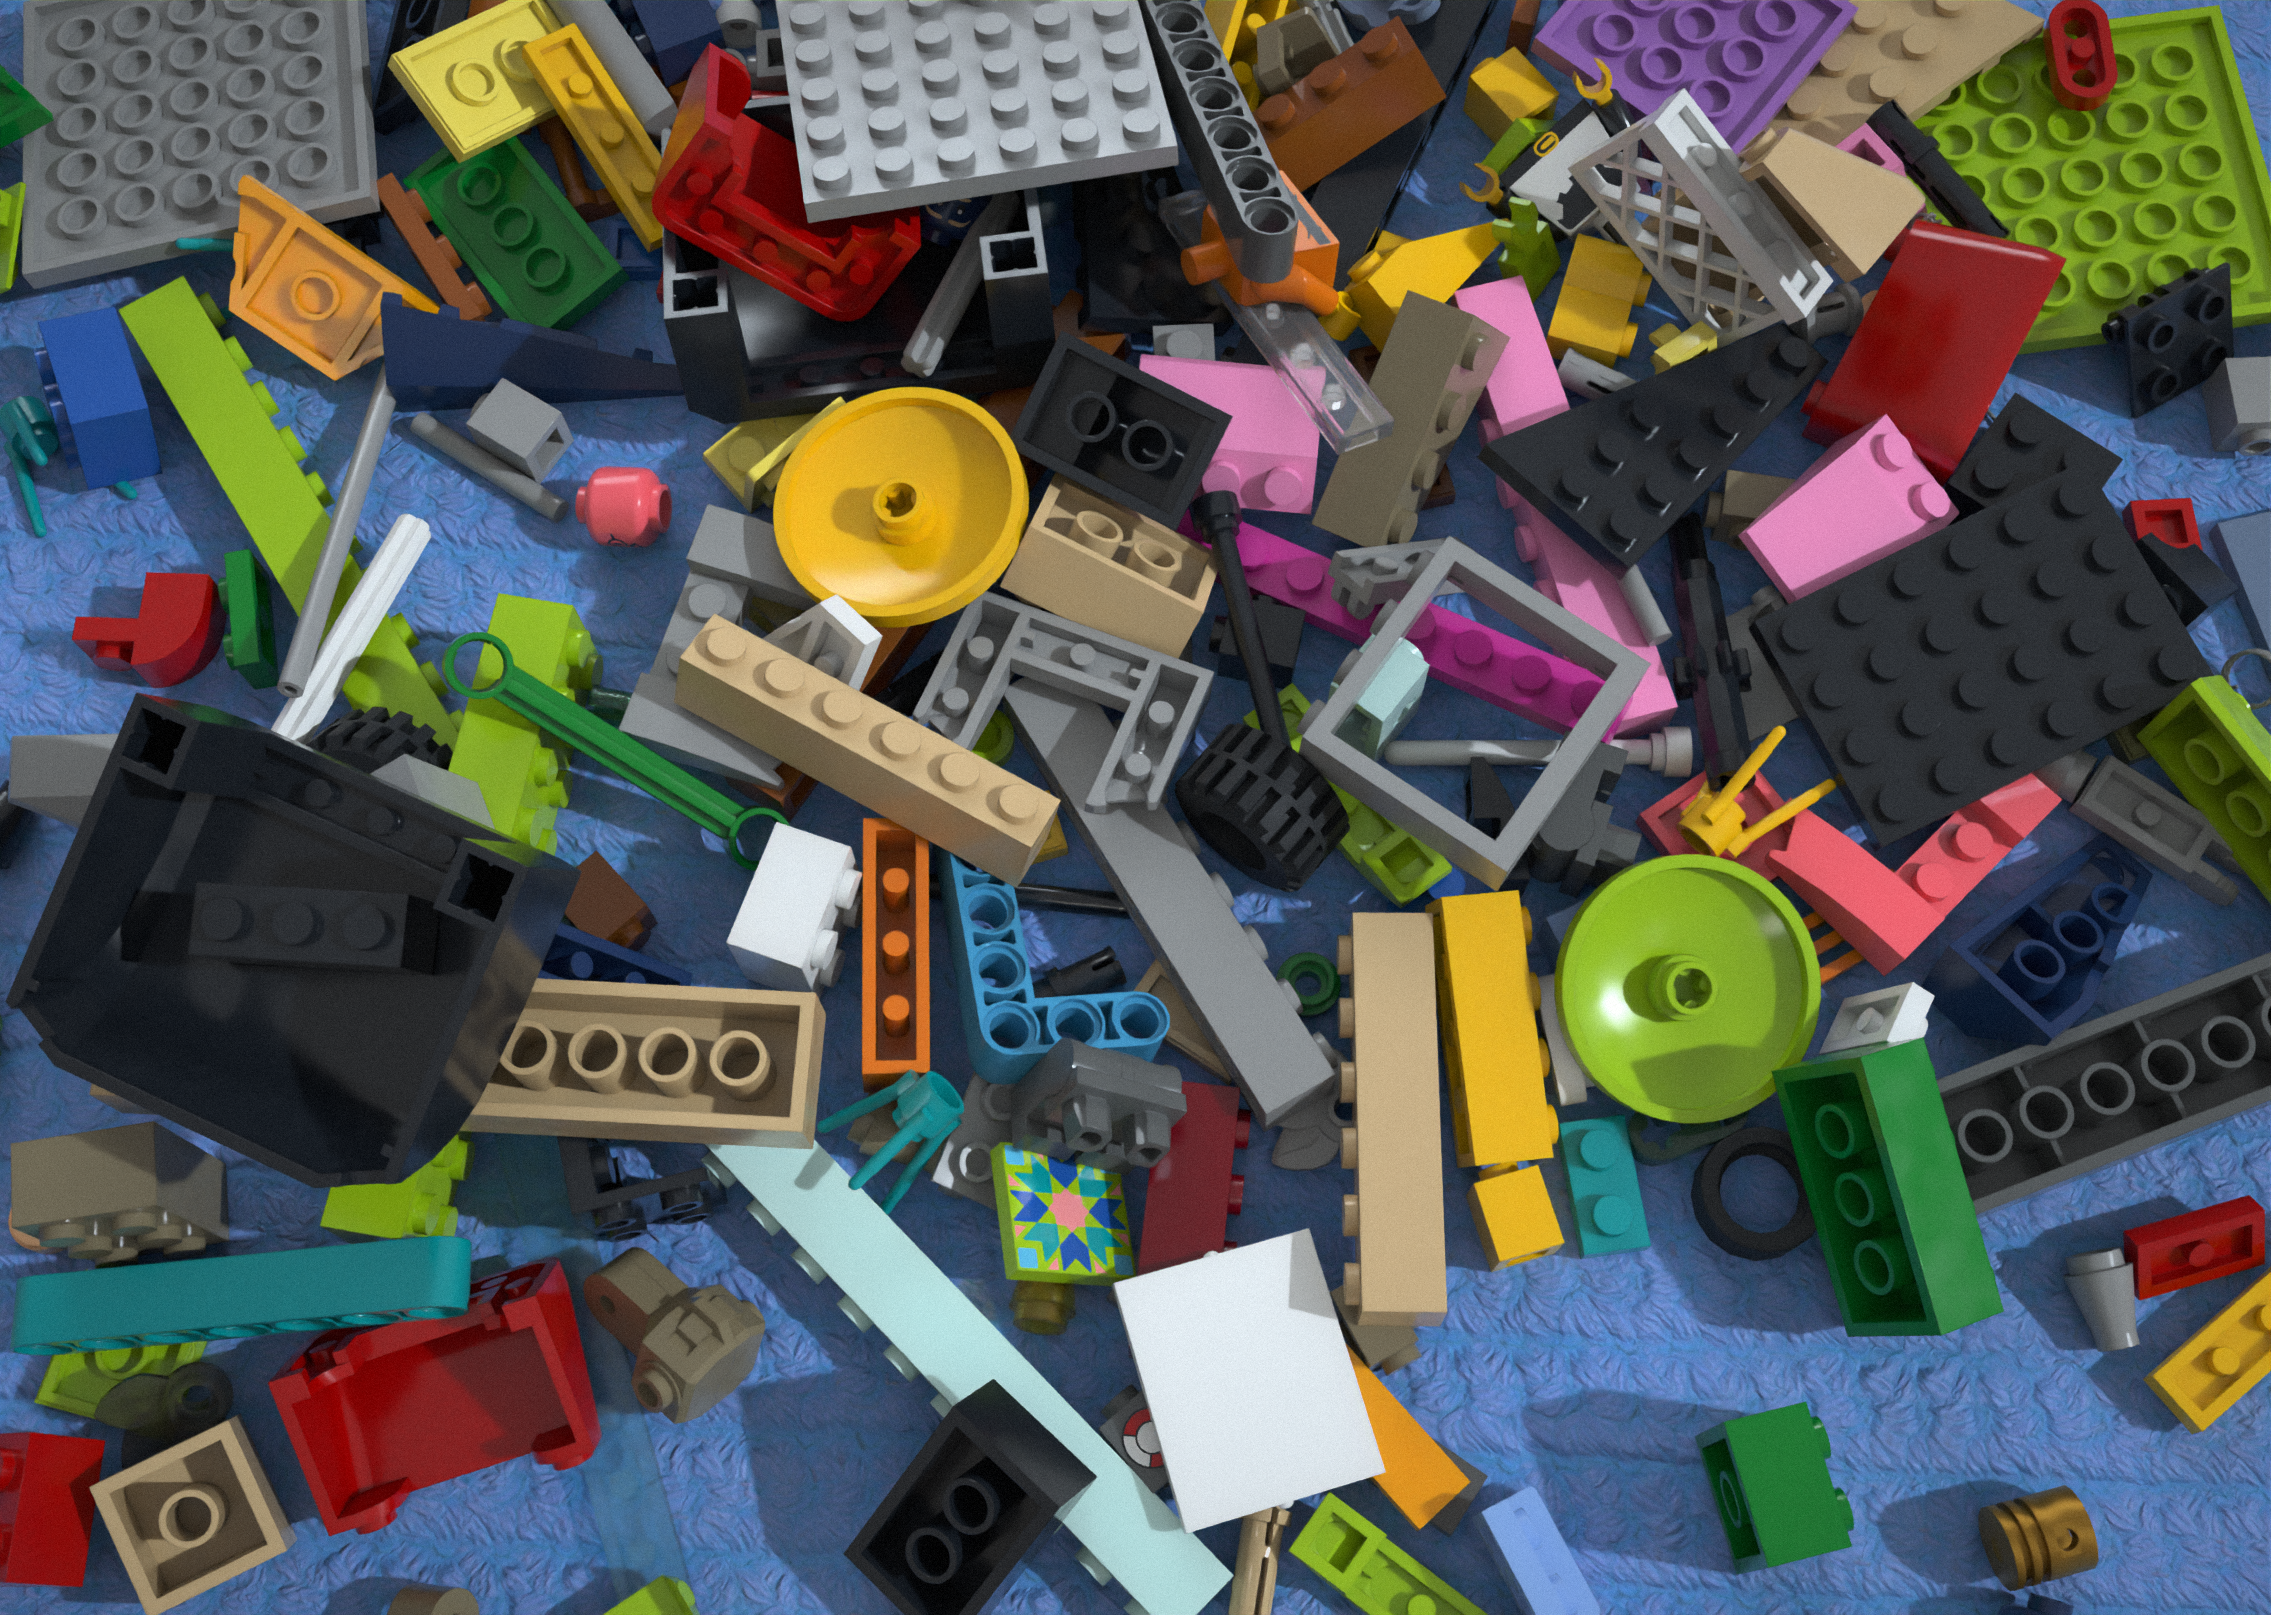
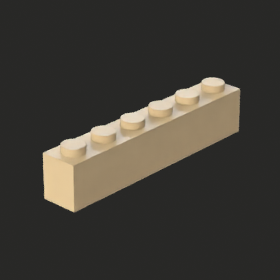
M714 613L679 658L674 703L1013 887H1018L1046 842L1061 801L1060 799Z
M1353 912L1348 935H1337L1336 946L1337 975H1349V998H1339L1338 1037L1350 1038L1351 1062H1340L1339 1067L1340 1103H1352V1128H1341V1168L1353 1169L1354 1195L1343 1194L1342 1232L1343 1236H1355L1356 1262L1344 1263V1304L1357 1305V1325L1441 1326L1447 1314L1433 913Z

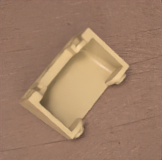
M1768 126L1755 135L1743 147L1740 153L1736 154L1743 163L1738 171L1747 182L1757 181L1822 267L1830 265L1845 283L1867 273L1919 211L1926 199L1907 177L1790 127H1784L1774 132ZM1676 188L1675 204L1698 211L1682 189ZM1661 189L1653 196V198L1661 200ZM1649 215L1641 223V226L1644 230L1659 234L1660 218ZM1674 223L1673 239L1698 247L1699 230ZM1713 235L1712 251L1735 258L1718 236ZM1671 257L1672 266L1681 276L1696 280V264ZM1710 269L1709 285L1735 293L1736 277ZM1749 282L1748 298L1761 302L1765 295L1756 284ZM1708 303L1707 310L1722 328L1732 324L1733 311Z

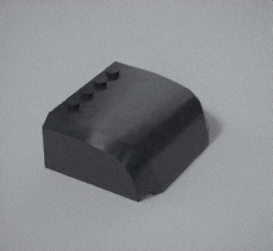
M789 95L748 100L741 113L796 144ZM669 127L661 130V158H663L671 133ZM1036 188L1015 191L1019 195L1020 204L1018 212L1006 234L979 237L984 277L932 375L926 378H920L914 372H907L901 364L904 356L903 352L963 241L953 239L950 248L947 249L921 237V247L873 308L862 318L853 321H837L822 315L662 226L664 322L689 411L723 424L819 413L840 396L848 403L867 394L900 387H928L957 395L1030 387L1037 382L1056 343L1048 267Z
M136 692L5 1002L11 1009H20L42 1037L43 1041L38 1045L54 1066L310 1187L326 1188L347 1185L402 1183L436 1157L458 1133L479 1102L526 1005L582 871L556 856L254 722L210 706ZM196 882L410 894L434 902L433 908L439 910L432 975L226 963L188 955Z

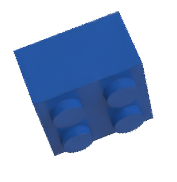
M115 306L38 322L44 347L35 348L32 351L47 404L58 431L59 441L68 470L81 467L88 490L114 485L122 481L127 482L163 474L149 407Z

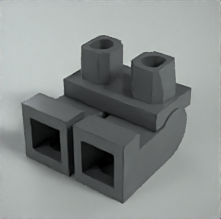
M1565 731L1557 751L1570 734L1569 731ZM1603 742L1598 744L1527 847L1526 851L1531 877L1544 883L1561 882L1558 892L1577 898L1584 884L1598 888L1611 876L1633 865L1642 834L1608 823L1613 806L1606 804L1622 774L1629 751Z
M1063 1037L1011 1090L1013 1147L1066 1161L1074 1154V1163L1126 1176L1136 1165L1146 1168L1154 1167L1170 1151L1171 1128L1187 1113L1186 1095L1181 1093V1073L1175 1066L1154 1064L1138 1056L1108 1048H1095L1079 1040Z

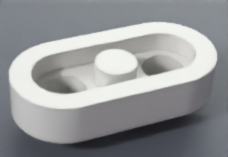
M1555 974L1538 977L1541 989V1005L1537 1015L1542 1036L1549 1051L1550 1070L1559 1105L1562 1107L1586 1102V1088L1595 1085L1574 1060L1562 1035L1554 998Z

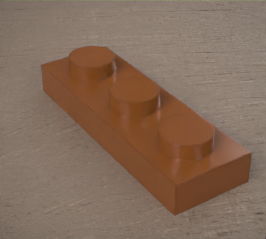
M392 172L376 180L379 202L442 303L459 307L461 320L485 321L484 317L493 313L490 305L475 281L464 286L455 270L463 265L447 237L442 234L434 239L425 224L433 220L417 190L412 188L404 192Z

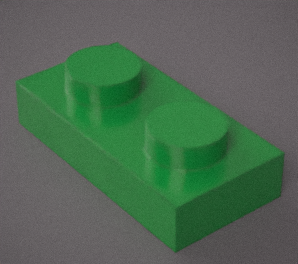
M249 549L224 553L226 577L219 578L218 591L224 611L228 615L230 614L231 633L224 634L223 647L227 663L231 670H238L255 690L277 686L279 673L269 574Z

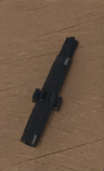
M1691 511L1686 516L1681 517L1667 532L1674 566L1670 577L1684 657L1680 656L1672 659L1674 668L1672 676L1676 699L1680 701L1692 697L1709 789L1716 793L1723 790L1752 754L1740 692L1751 691L1750 676L1752 675V670L1746 648L1732 651L1715 566L1708 560L1701 518L1698 513ZM1755 774L1752 776V778L1748 781V783L1743 787V789L1740 792H1743L1754 785L1756 781Z

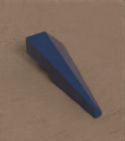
M383 292L380 309L386 386L403 413L471 409L482 395L491 393L502 377L547 404L684 395L676 364L653 363V351L635 348L632 358L599 351L596 338L503 318L501 323L461 320L459 307L442 304L438 314L402 306L401 294Z

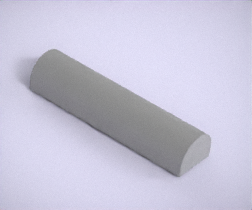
M545 0L563 27L572 23L576 24L652 143L660 141L661 130L667 127L672 130L678 109L668 91L605 0Z

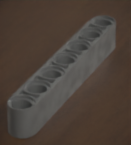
M1138 0L1168 111L1237 269L1244 277L1254 282L1263 284L1282 281L1290 275L1293 268L1299 221L1298 211L1200 1Z

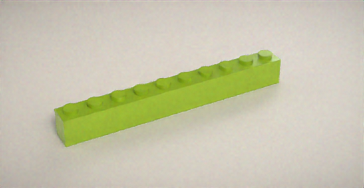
M181 276L118 311L298 617H300L332 519L326 508L336 502L317 471L307 476L303 472L298 462L307 458L308 455L289 425L280 430L276 427L271 417L281 411L262 380L252 385L250 384L244 372L254 366L235 335L226 340L223 339L217 328L227 324V321L209 292L207 291L197 296L185 277ZM355 533L318 650L368 568L362 569L354 554L364 549ZM387 611L341 690L353 710L361 708L366 713L372 707H387L391 718L399 711L413 716L412 724L420 728L426 723L436 731V734L432 737L439 746L447 743L451 750L454 751L464 714L460 709L451 714L448 713L440 699L450 693L447 685L431 660L422 665L418 663L411 649L421 643L402 612L391 617Z

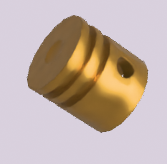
M2066 1485L2013 1499V1502L2009 1500L1997 1503L1996 1506L1990 1505L1980 1509L1978 1521L1983 1547L1995 1575L2009 1591L2041 1584V1581L2048 1582L2095 1569L2098 1564V1545L2090 1518L2080 1499Z

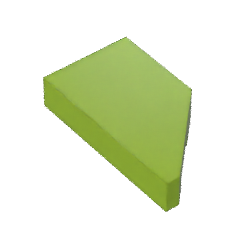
M1516 118L1481 163L1494 169L1499 177L1558 121Z

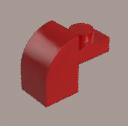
M146 572L138 618L76 617L72 641L98 667L111 671H129L134 668L152 688H166L193 678L213 660L223 640L227 613L224 611L220 601L218 585L209 574Z

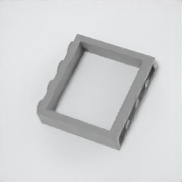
M1449 535L1436 554L1425 550L1414 564L1406 579V583L1412 587L1400 604L1390 599L1383 606L1369 631L1376 637L1365 652L1361 653L1354 648L1345 658L1333 679V682L1338 684L1339 687L1327 704L1317 699L1307 710L1296 730L1303 735L1298 754L1312 764L1324 778L1495 891H1498L1632 697L1651 663ZM1446 580L1606 681L1496 841L1334 735Z

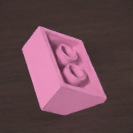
M1141 354L1140 370L1233 416L1192 501L1209 492L1228 490L1237 495L1240 508L1311 515L1325 371Z

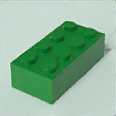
M1924 1037L1831 1052L1771 1071L1847 1337L1942 1336L2004 1312L1995 1282V1274L1989 1262L1975 1214V1206L1970 1197L1955 1146V1138L1950 1129L1936 1081L1935 1070L1930 1061Z

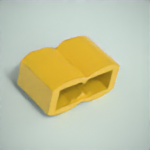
M1578 233L1546 338L1552 358L1563 360L1569 347L1574 349L1575 352L1613 369L1617 356L1629 358L1639 325L1628 321L1631 307L1633 305L1643 308L1653 277L1650 272L1642 270L1644 264L1630 247Z

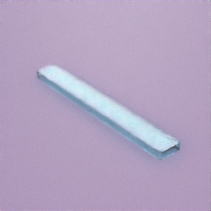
M494 1133L527 1261L531 1262L546 1257H558L569 1284L602 1431V1437L593 1455L581 1464L618 1603H621L663 1574L678 1577L693 1592L644 1410L634 1393L633 1386L630 1384L633 1370L627 1348L596 1320L584 1297L583 1286L586 1278L604 1265L595 1234L571 1213L557 1136ZM695 1599V1604H694V1605L696 1606V1608H697V1610H698V1606H697L696 1599Z

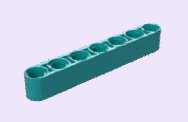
M426 1236L26 1276L17 1279L10 1351L35 1356L66 1355L461 1317L467 1315L470 1310L472 1242L461 1237Z

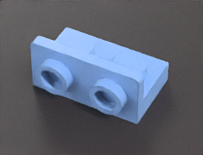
M1527 1487L1471 1517L1522 1615H1600L1601 1610L1534 1487Z

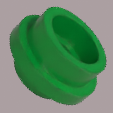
M1303 952L1289 957L1281 965L1276 976V981L1285 978L1295 990L1303 1007V1012L1298 1014L1300 1017H1316L1326 1013L1336 1003L1340 993L1341 981L1340 976L1337 975L1336 967L1326 957L1317 953ZM1303 977H1310L1317 981L1320 990L1315 995L1305 996L1298 992L1295 983Z

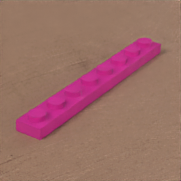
M1188 508L1176 532L1212 549L1211 544L1205 543L1203 537L1195 533ZM1242 521L1239 525L1240 533L1235 539L1250 594L1269 596L1278 600L1282 606L1305 610V622L1363 646L1372 635L1369 632L1370 628L1386 603L1374 605L1372 612L1362 620L1356 619L1347 611V606H1340L1331 597V591L1335 579L1328 574L1331 559ZM1217 572L1214 582L1221 584L1220 576ZM1431 602L1405 636L1406 640L1419 649L1424 657V661L1430 665L1427 673L1428 676L1564 735L1565 731L1571 732L1606 682L1584 668ZM1633 695L1601 742L1610 744L1633 701Z

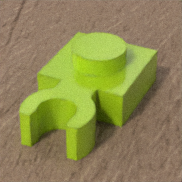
M1512 196L1508 201L1512 211L1511 222L1495 219L1492 223V233L1495 240L1505 245L1497 263L1503 279L1519 275L1523 276L1533 304L1562 263L1548 223L1538 220L1536 204L1533 201Z

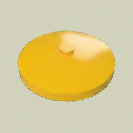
M928 387L886 389L864 395L837 408L820 420L797 444L789 456L777 484L773 505L774 533L781 556L793 577L805 593L817 604L837 594L873 627L895 628L914 626L940 619L970 604L995 583L1005 571L1021 543L1026 528L1029 511L1028 483L1024 467L1011 438L1000 423L979 405L960 395Z

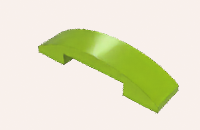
M1292 683L1277 694L1292 749L1299 753L1303 735L1296 730L1303 716L1310 708L1311 703ZM1254 709L1243 717V724L1260 730ZM1327 780L1342 802L1350 820L1348 822L1350 825L1349 832L1336 848L1376 889L1399 908H1403L1452 872V866L1441 854Z
M1331 1492L1327 1493L1288 1549V1552L1366 1615H1488L1386 1538L1387 1534Z

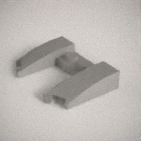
M707 504L686 557L690 567L687 580L650 674L641 672L619 730L665 759L780 791L785 787V783L774 770L783 761L674 703L679 658L714 613L742 628L753 597L805 611L814 607L817 603L805 593L784 562L776 542L773 524Z
M986 590L966 606L913 712V721L921 725L930 723L943 737L972 751L1015 673L1125 712V716L1086 799L1084 811L1093 814L1106 813V803L1146 801L1147 810H1156L1178 769L1208 704L1214 671Z

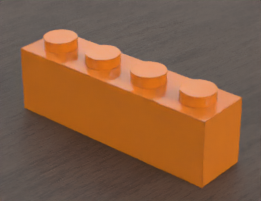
M863 818L862 1080L864 1093H869L870 1091L876 1093L897 1082L910 1069L914 1070L920 1078L930 1071L929 841L888 818Z

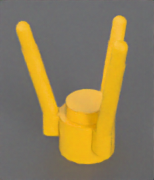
M1776 726L1765 740L1759 744L1721 792L1717 791L1715 793L1711 791L1708 780H1705L1694 800L1680 813L1682 820L1676 827L1683 839L1701 855L1719 857L1725 851L1731 858L1736 859L1751 842L1832 792L1836 788V782L1833 779L1823 781L1742 831L1740 824L1744 821L1746 815L1742 808L1734 801V798L1785 736V728L1783 726Z

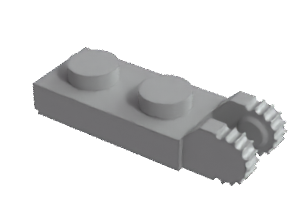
M2106 755L2099 762L2069 808L2070 812L2180 882L2184 879L2189 889L2200 896H2204L2213 904L2216 903L2220 906L2231 905L2240 890L2237 889L2238 886L2229 877L2223 876L2220 871L2200 859L2204 852L2209 859L2222 865L2232 873L2247 875L2231 854L2234 852L2201 811L2112 755Z

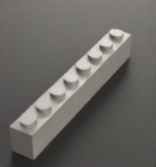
M1028 677L1008 685L1002 701L1004 714L1010 720L1014 732L1054 796L1061 800L1060 805L1110 886L1122 901L1130 918L1166 972L1173 987L1236 1087L1241 1088V1096L1263 1131H1268L1332 1094L1336 1076L1333 1069L1338 1067V1061L1331 1046L1320 1032L1311 1035L1298 1016V1014L1303 1012V1007L1295 990L1285 978L1276 981L1264 963V960L1268 959L1269 956L1261 937L1252 925L1248 924L1242 928L1230 910L1234 906V899L1228 886L1216 871L1210 875L1205 871L1196 857L1201 854V849L1191 828L1184 820L1175 823L1164 807V804L1168 803L1166 792L1156 810H1147L1146 801L1106 803V813L1093 814L1084 811L1086 799L1120 727L1121 721L1117 719L1110 722L1100 707V703Z

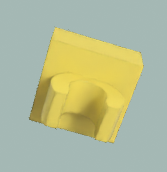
M1701 320L1684 332H1681L1675 325L1666 323L1649 334V340L1659 347L1650 356V362L1655 367V375L1717 350V332Z

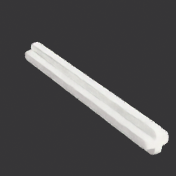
M406 513L397 518L317 651L303 695L299 698H289L272 726V731L303 745L312 739L430 540L431 533L427 522Z

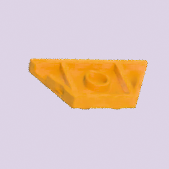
M249 174L242 176L238 183V195H241L238 232H234L233 258L235 260V275L230 283L229 311L334 381L384 355L380 309L383 292L401 294L402 306L438 314L441 305Z

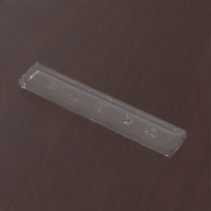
M1202 187L1159 200L1158 217L1183 250L1199 245L1201 241L1203 211L1209 204ZM1219 278L1208 281L1209 285L1337 455L1392 435L1394 418L1310 310L1298 303L1277 301L1243 306L1236 303Z

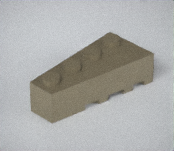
M1407 290L1311 524L1364 547L1409 542L1417 526L1418 514L1511 337L1474 314Z

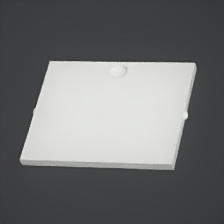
M1309 1228L1219 1254L1216 1251H1209L1204 1255V1258L1112 1284L1184 1534L1275 1506L1287 1509L1293 1505L1295 1500L1386 1473Z

